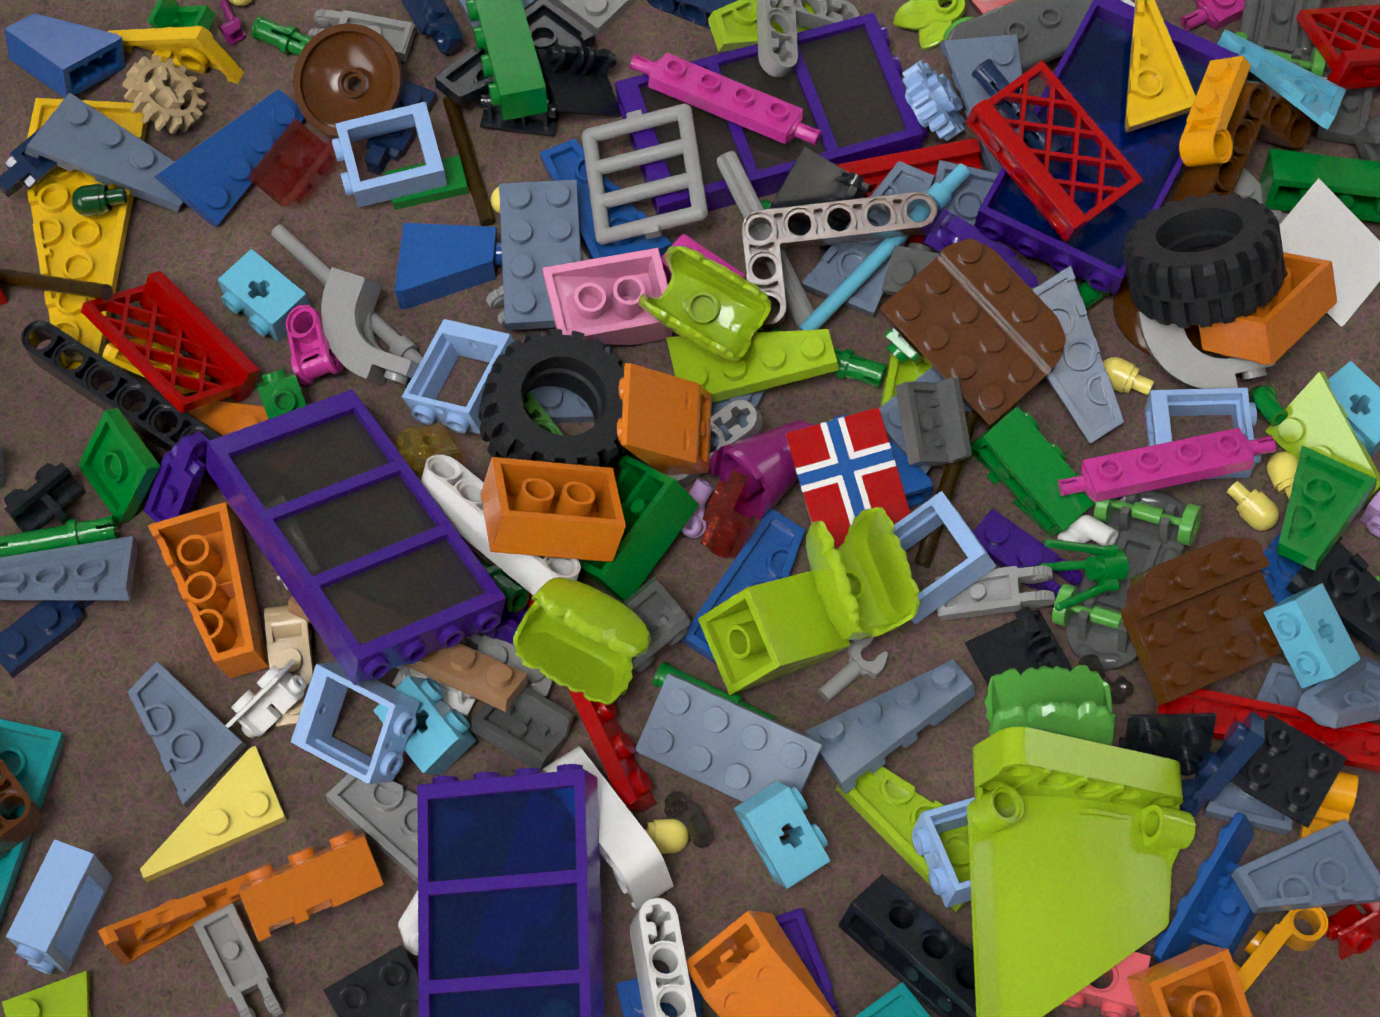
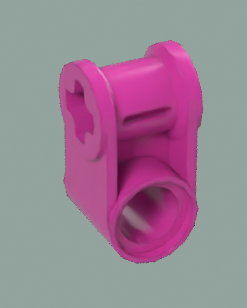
M299 305L292 309L286 319V329L292 355L291 365L299 382L304 386H308L314 383L315 378L330 372L332 374L342 372L344 365L336 358L330 348L328 339L326 340L321 313L309 305Z

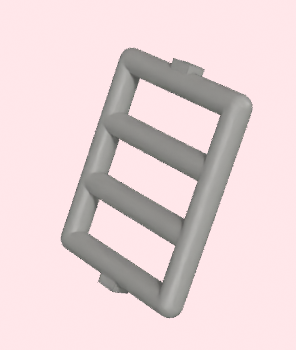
M680 104L643 114L641 109L626 113V119L595 126L583 131L582 143L595 238L599 244L605 245L645 235L646 239L662 236L661 230L701 221L707 217L708 210L692 108L688 104ZM678 121L681 139L600 160L599 141ZM679 155L684 156L686 173L605 193L602 175ZM689 189L691 207L612 227L609 226L608 208Z

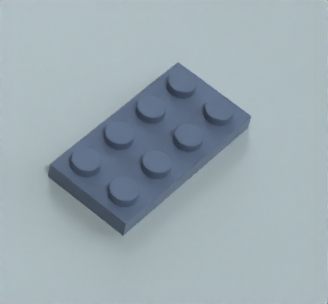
M557 180L499 184L505 328L506 330L556 328L542 268L581 261L577 181Z
M668 673L635 748V752L744 802L776 781L790 787V789L795 787L802 795L824 743L673 673Z

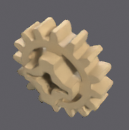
M154 55L151 60L144 56L138 63L135 62L127 72V78L122 85L128 89L124 98L135 103L131 111L133 113L141 112L144 115L142 118L144 124L150 120L155 122L157 131H160L163 126H167L171 134H174L178 128L183 132L187 131L203 114L201 110L206 102L199 98L204 91L201 88L194 87L193 84L197 78L195 76L187 77L184 74L186 71L184 65L176 68L172 58H168L163 63L158 55Z

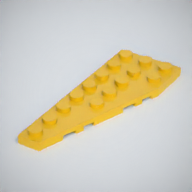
M35 99L27 138L45 124L64 99ZM82 100L145 142L148 123L144 124L142 122L144 115L141 112L133 113L131 111L135 103ZM59 167L39 185L36 184L33 188L27 190L33 217L32 225L40 273L49 276L109 284L114 294L116 293L134 195L130 194V190L125 189L127 203L112 205V210L106 212V214L82 216L72 206V194L81 186L99 184L100 182L95 181L96 177L73 169V172ZM112 183L108 186L109 190L123 188ZM45 291L44 297L50 323L102 357L107 338L81 312L83 302L94 300L95 298ZM101 312L104 316L111 318L112 312ZM82 360L72 362L67 370L78 368Z

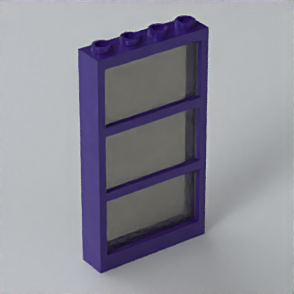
M874 12L797 33V63L784 77H773L763 70L758 57V44L691 61V63L802 108V123L822 131L816 146L796 137L790 142L783 144L649 88V76L646 74L615 82L616 99L623 119L627 118L626 113L640 109L645 114L680 104H688L692 108L708 212L736 204L717 165V158L726 152L734 151L757 197L760 198L778 193L803 146L836 165L922 148L923 138H927V129L917 121L913 109L906 101L905 93L908 87L904 86L901 80L902 68L898 56H892L888 48L890 47V40L887 29L884 25L879 26ZM678 121L628 134L634 151L681 139ZM683 155L639 166L645 183L686 173ZM688 188L651 197L656 215L691 207Z
M353 389L207 441L206 470L353 685L368 679L377 680L383 677L389 670L406 663L414 664L423 659L425 655L438 649L454 647L462 639L478 632H489L501 622L506 597Z

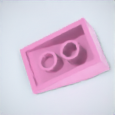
M658 248L542 268L556 329H562V335H571L572 331L585 333L583 339L593 342L596 338L605 344L635 345L672 337L673 331L640 307L638 301L643 293L658 298L668 286Z

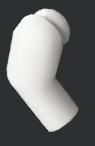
M1081 515L1067 529L1058 534L1057 540L1079 543L1093 540L1102 546L1114 545L1118 538V531L1090 515Z
M418 890L398 923L404 946L414 955H418Z

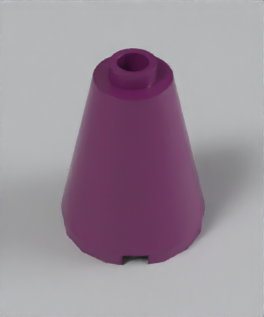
M796 420L724 445L713 452L710 458L712 478L719 475L723 486L718 491L735 512L747 519L757 516L756 520L771 511L798 479L785 433L813 426V424L803 420Z

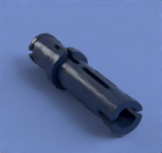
M991 59L982 62L971 74L990 97L1010 84ZM1003 101L995 107L997 110L1001 109L1008 119L1019 120L1020 103ZM1026 104L1025 120L1042 123L1040 118ZM1024 130L1023 137L1031 147L1044 150L1045 133ZM1051 134L1050 151L1062 153L1064 150L1063 145Z

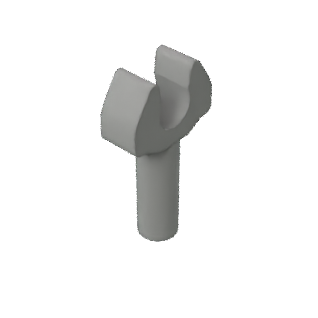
M873 638L854 640L850 643L851 646L847 650V653L850 655L849 663L817 690L826 702L831 701L857 677L870 676L873 679H877L883 673L888 657L886 651L878 655L873 661H865L861 656L872 646Z

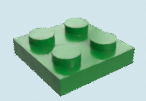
M119 408L104 411L78 463V467L111 514L115 516L118 523L128 522L133 519L160 468L154 456L147 449Z

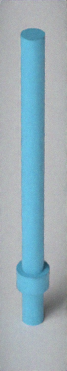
M958 164L941 183L935 182L925 193L934 199L937 209L940 210L952 199L951 194L971 173L963 164ZM918 205L908 216L915 222H922L929 217L930 213L926 207ZM909 236L885 238L810 314L798 329L818 330L892 255L894 245L901 246Z

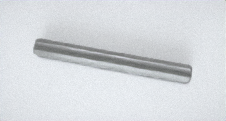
M729 151L720 155L717 158V165L744 220L750 213L764 210L736 153ZM758 223L752 227L750 232L755 240L761 241L770 236L772 229L765 223ZM782 250L781 256L787 307L796 325L799 327L814 309L785 251ZM766 262L773 276L776 267L772 263Z

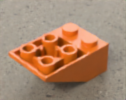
M625 363L624 377H621L619 381V396L623 402L622 417L617 422V436L621 445L652 468L665 475L709 473L712 394L699 383L636 364Z
M748 910L686 960L689 975L704 1000L719 1017H837L772 913Z

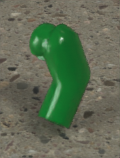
M1258 385L1251 388L1248 393L1249 402L1255 403L1257 412H1260L1272 426L1281 424L1287 418L1288 413L1278 402L1275 389L1268 385Z

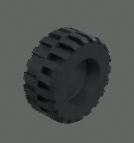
M1208 193L1207 196L1196 197L1194 195L1185 197V200L1179 202H1168L1163 205V208L1159 210L1153 209L1146 213L1143 220L1138 219L1133 224L1131 230H1129L1123 243L1122 251L1132 302L1146 317L1151 320L1155 319L1158 323L1167 326L1172 323L1176 324L1178 328H1190L1191 325H1200L1201 328L1212 327L1214 323L1223 322L1226 324L1234 322L1237 317L1242 315L1247 317L1255 313L1257 307H1264L1271 302L1273 296L1277 295L1283 285V280L1286 276L1280 226L1277 217L1263 203L1260 204L1251 197L1243 199L1239 194L1229 193L1227 196H1220L1218 193Z
M549 329L547 336H541V333L536 331L527 334L524 343L520 340H515L508 345L505 354L498 355L492 365L479 405L478 418L482 421L479 430L482 440L485 442L490 441L487 449L490 456L608 467L614 470L622 454L626 451V448L621 445L617 436V422L622 417L623 402L619 396V381L621 377H624V370L621 369L623 359L614 351L611 354L607 353L604 350L606 344L596 338L593 342L583 339L585 333L572 331L571 335H562V329ZM545 386L568 389L576 393L587 403L593 413L595 425L588 431L577 435L564 436L550 433L540 428L530 419L523 407L522 397L536 388Z

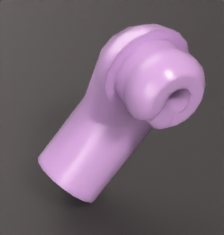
M701 478L696 479L689 491V494L699 506L681 530L689 538H698L705 532L707 527L705 504L715 488L712 484Z

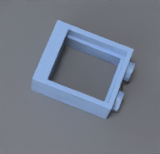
M426 102L336 123L339 138L332 139L337 162L345 160L348 171L341 173L346 196L354 194L358 208L447 186ZM416 127L425 166L360 181L351 142Z
M444 319L402 395L403 400L412 411L411 415L417 421L426 425L438 423L446 425L458 433L464 434L470 431L480 434L479 428L482 421L478 418L487 376L490 374L492 365L498 355L505 354L507 346L514 342L511 334ZM459 356L489 362L466 407L436 400Z
M1248 388L1150 390L1144 408L1149 446L1172 442L1169 416L1232 415L1233 429L1240 427L1241 432L1247 439H1254L1253 427L1257 421V410L1255 403L1249 402ZM1261 455L1254 456L1253 466L1250 470L1207 479L1249 478L1255 464L1260 463Z
M942 491L894 525V534L898 536L901 547L906 551L942 524H945L968 557L918 594L921 604L917 610V615L911 619L914 624L920 622L997 567L957 509Z
M338 662L316 664L291 743L367 784L394 781L395 775L400 771L403 764L402 754L408 736L413 732L416 725L415 716L420 702L378 680L368 679L353 685ZM348 687L389 708L372 757L332 737Z
M975 797L922 812L912 831L914 848L920 856H924L928 865L931 888L936 895L941 896L946 908L971 901L970 880L959 883L938 833L968 825L967 807L971 801L975 800Z
M54 839L6 936L17 947L15 954L28 960L27 965L48 975L52 974L54 968L65 973L69 972L113 881L112 875L94 854Z

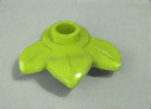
M910 0L898 9L893 24L897 28L919 30L921 49L928 50L944 41L943 35L947 28L962 18L966 9L965 0ZM947 2H952V4L949 7H941L943 4Z

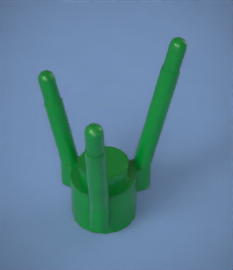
M1046 539L1044 542L1046 547L1090 553L1092 556H1088L1086 560L1041 563L1039 566H1048L1052 568V571L1085 569L1088 579L1099 584L1056 603L1055 609L1057 611L1074 606L1101 593L1119 590L1118 582L1126 580L1128 576L1127 556L1122 549H1118L1116 544L1101 546Z

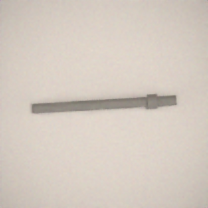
M277 225L272 230L271 235L325 285L330 269L284 225ZM373 311L372 330L390 347L389 352L420 364L423 357L417 352V345L406 335L400 336Z

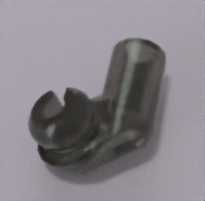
M1088 654L1080 659L1079 665H1087L1090 671H1098L1101 678L1109 684L1113 705L1124 704L1126 698L1133 696L1134 688L1131 682L1123 676L1116 678L1112 682L1106 676L1097 655Z

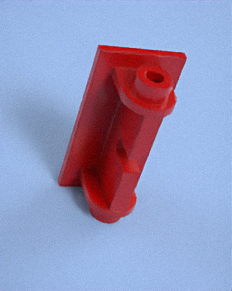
M1380 902L1360 904L1367 912L1364 915L1352 904L1328 917V928L1325 936L1330 941L1338 939V953L1341 961L1354 953L1361 954L1366 952L1375 941L1380 939Z

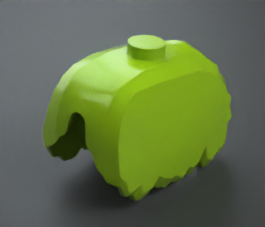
M685 246L669 247L664 257L672 273L667 288L658 298L644 293L641 294L638 299L639 306L664 326L712 354L737 362L748 351L752 336L762 326L771 310V301L768 295L755 284L746 281L727 267L706 258L696 250Z
M882 507L861 510L859 516L853 519L844 543L837 549H834V539L827 530L823 520L812 522L806 534V551L817 592L829 620L838 635L844 640L867 639L895 630L917 615V610L921 604L918 598V585L911 578L912 573L910 564L907 561V552L901 547L898 536L894 534V524Z
M564 577L548 580L532 596L531 599L534 600V603L525 613L513 637L515 655L521 658L523 665L532 669H540L542 674L548 679L554 680L559 686H567L573 692H583L584 697L589 701L601 702L606 705L612 704L619 696L625 695L628 690V684L633 678L632 658L646 654L652 642L650 632L640 617L632 610L590 585Z

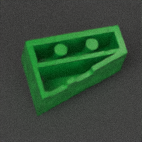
M1018 406L997 420L989 429L987 428L970 443L972 454L965 459L968 461L974 456L990 471L986 478L994 486L1001 481L1017 498L1013 503L1050 537L1067 529L1095 503L1085 492L1065 495L1063 497L1060 495L1058 479L1081 475L1075 474L1065 462L1066 458L1062 450L1057 445L1049 443L1039 432L1036 420L1029 413L1022 412Z
M622 454L618 464L622 471L616 484L626 527L613 562L578 559L581 565L580 570L596 585L624 602L639 589L699 504L674 478Z

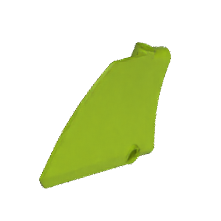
M1019 726L1004 728L973 747L975 800L969 803L966 816L969 839L976 1017H1043L1166 929L1169 924L1172 866L1179 851L1186 849L1191 844L1195 835L1196 824L1194 817L1191 813L1180 810V805L1183 803L1181 767L1178 761Z

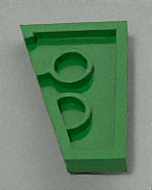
M1302 445L1277 553L1316 571L1375 490L1377 479Z

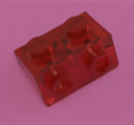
M295 118L287 125L247 178L282 207L293 200L299 203L311 190L312 185L308 181L315 172L321 175L334 160V157L330 155L334 149L332 139L324 143Z
M734 469L727 483L719 480L710 498L709 505L702 520L708 522L700 544L707 546L710 552L719 557L735 559L746 542L754 520L734 511L749 477Z

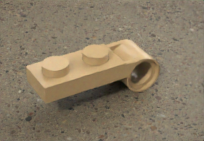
M288 605L269 607L264 610L269 669L275 665L281 670L293 659L295 662L288 671L293 676H300L306 683L304 696L284 714L274 706V709L281 715L275 722L277 728L295 726L314 672L311 647L312 630L308 629V624H311V622L289 613Z

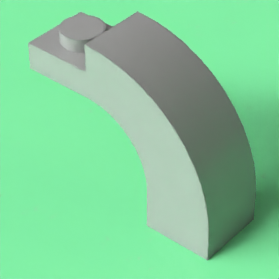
M331 267L323 291L321 317L326 340L328 339L332 352L347 369L360 377L384 386L386 379L406 385L408 378L412 379L419 364L385 352L378 345L372 330V315L382 286L367 278Z
M1140 311L1136 312L1142 338L1151 356L1168 374L1190 386L1200 389L1238 388L1236 373H1242L1243 380L1267 375L1266 367L1275 365V363L1273 365L1258 364L1255 361L1237 357H1210L1192 345L1184 328H1178L1176 324L1172 323L1169 326L1163 325L1155 319H1149Z

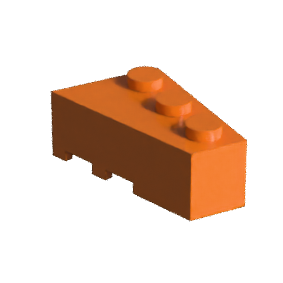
M353 829L342 832L328 839L331 845L329 847L314 852L313 847L309 846L288 855L290 863L273 869L271 863H267L246 873L248 880L241 883L239 894L258 942L271 937L270 931L292 922L297 925L308 920L311 914L331 906H339L384 885L364 832L356 836Z

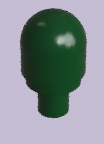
M100 183L84 185L74 191L71 203L74 210L82 216L102 215L110 212L112 205L127 203V194L125 188L109 190L107 185H101Z

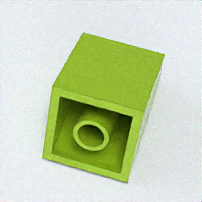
M811 571L747 587L698 618L729 695L745 691L827 660L851 646L849 640H844L838 635L829 620L817 592Z

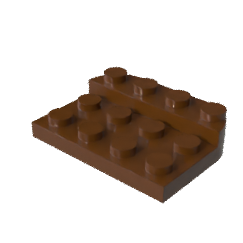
M971 238L953 243L942 249L939 256L879 308L882 316L942 380L950 377L959 379L963 402L988 429L1051 373L1058 363L1066 343V336L1062 325L1051 309L997 252Z
M1223 538L1149 568L1129 580L1131 584L1127 592L1126 607L1120 609L1121 616L1159 706L1283 653L1263 613L1276 605L1261 571V569L1270 566V563L1256 539Z

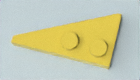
M256 746L246 751L140 868L146 882L287 821Z

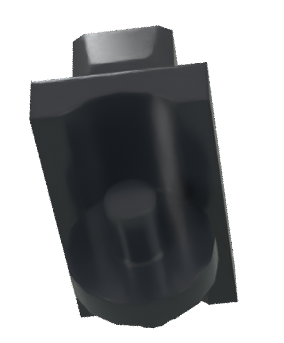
M62 462L57 466L46 463L36 471L35 480L37 482L26 491L22 488L14 489L4 497V502L7 505L4 510L21 532L41 529L54 518L61 525H64L69 519L63 511L85 494V491L75 480L68 467Z

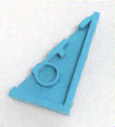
M1226 29L1224 30L1217 45L1237 53L1239 56H1244L1251 65L1250 72L1321 127L1329 129L1340 107L1346 89Z

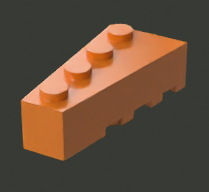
M223 502L148 525L152 536L160 547L167 567L175 578L178 590L188 605L195 625L213 662L229 679L269 668L242 522L230 506Z

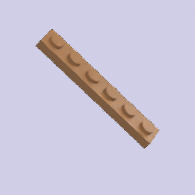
M333 585L322 589L360 645L414 623ZM292 596L288 600V612L310 622ZM461 643L448 649L441 648L431 652L414 664H403L504 712L508 710L527 686V673Z

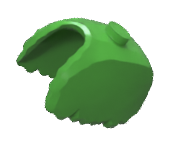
M1043 665L1039 669L1030 667L1021 675L1015 668L991 676L988 684V693L984 696V703L987 708L985 715L991 723L988 727L990 736L1004 728L1021 726L1112 746L1115 735L1116 714H1112L1110 686L1101 678L1098 671H1090L1087 665L1076 666L1071 671L1059 666L1050 668Z

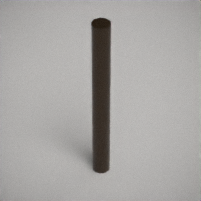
M446 96L443 99L444 108L481 226L493 225L496 222L460 106Z
M0 269V284L109 300L113 295V289L109 284Z
M965 411L969 440H971L978 416L972 412ZM964 459L945 465L936 495L942 491L950 501L952 500ZM944 524L921 540L914 562L916 565L930 568Z

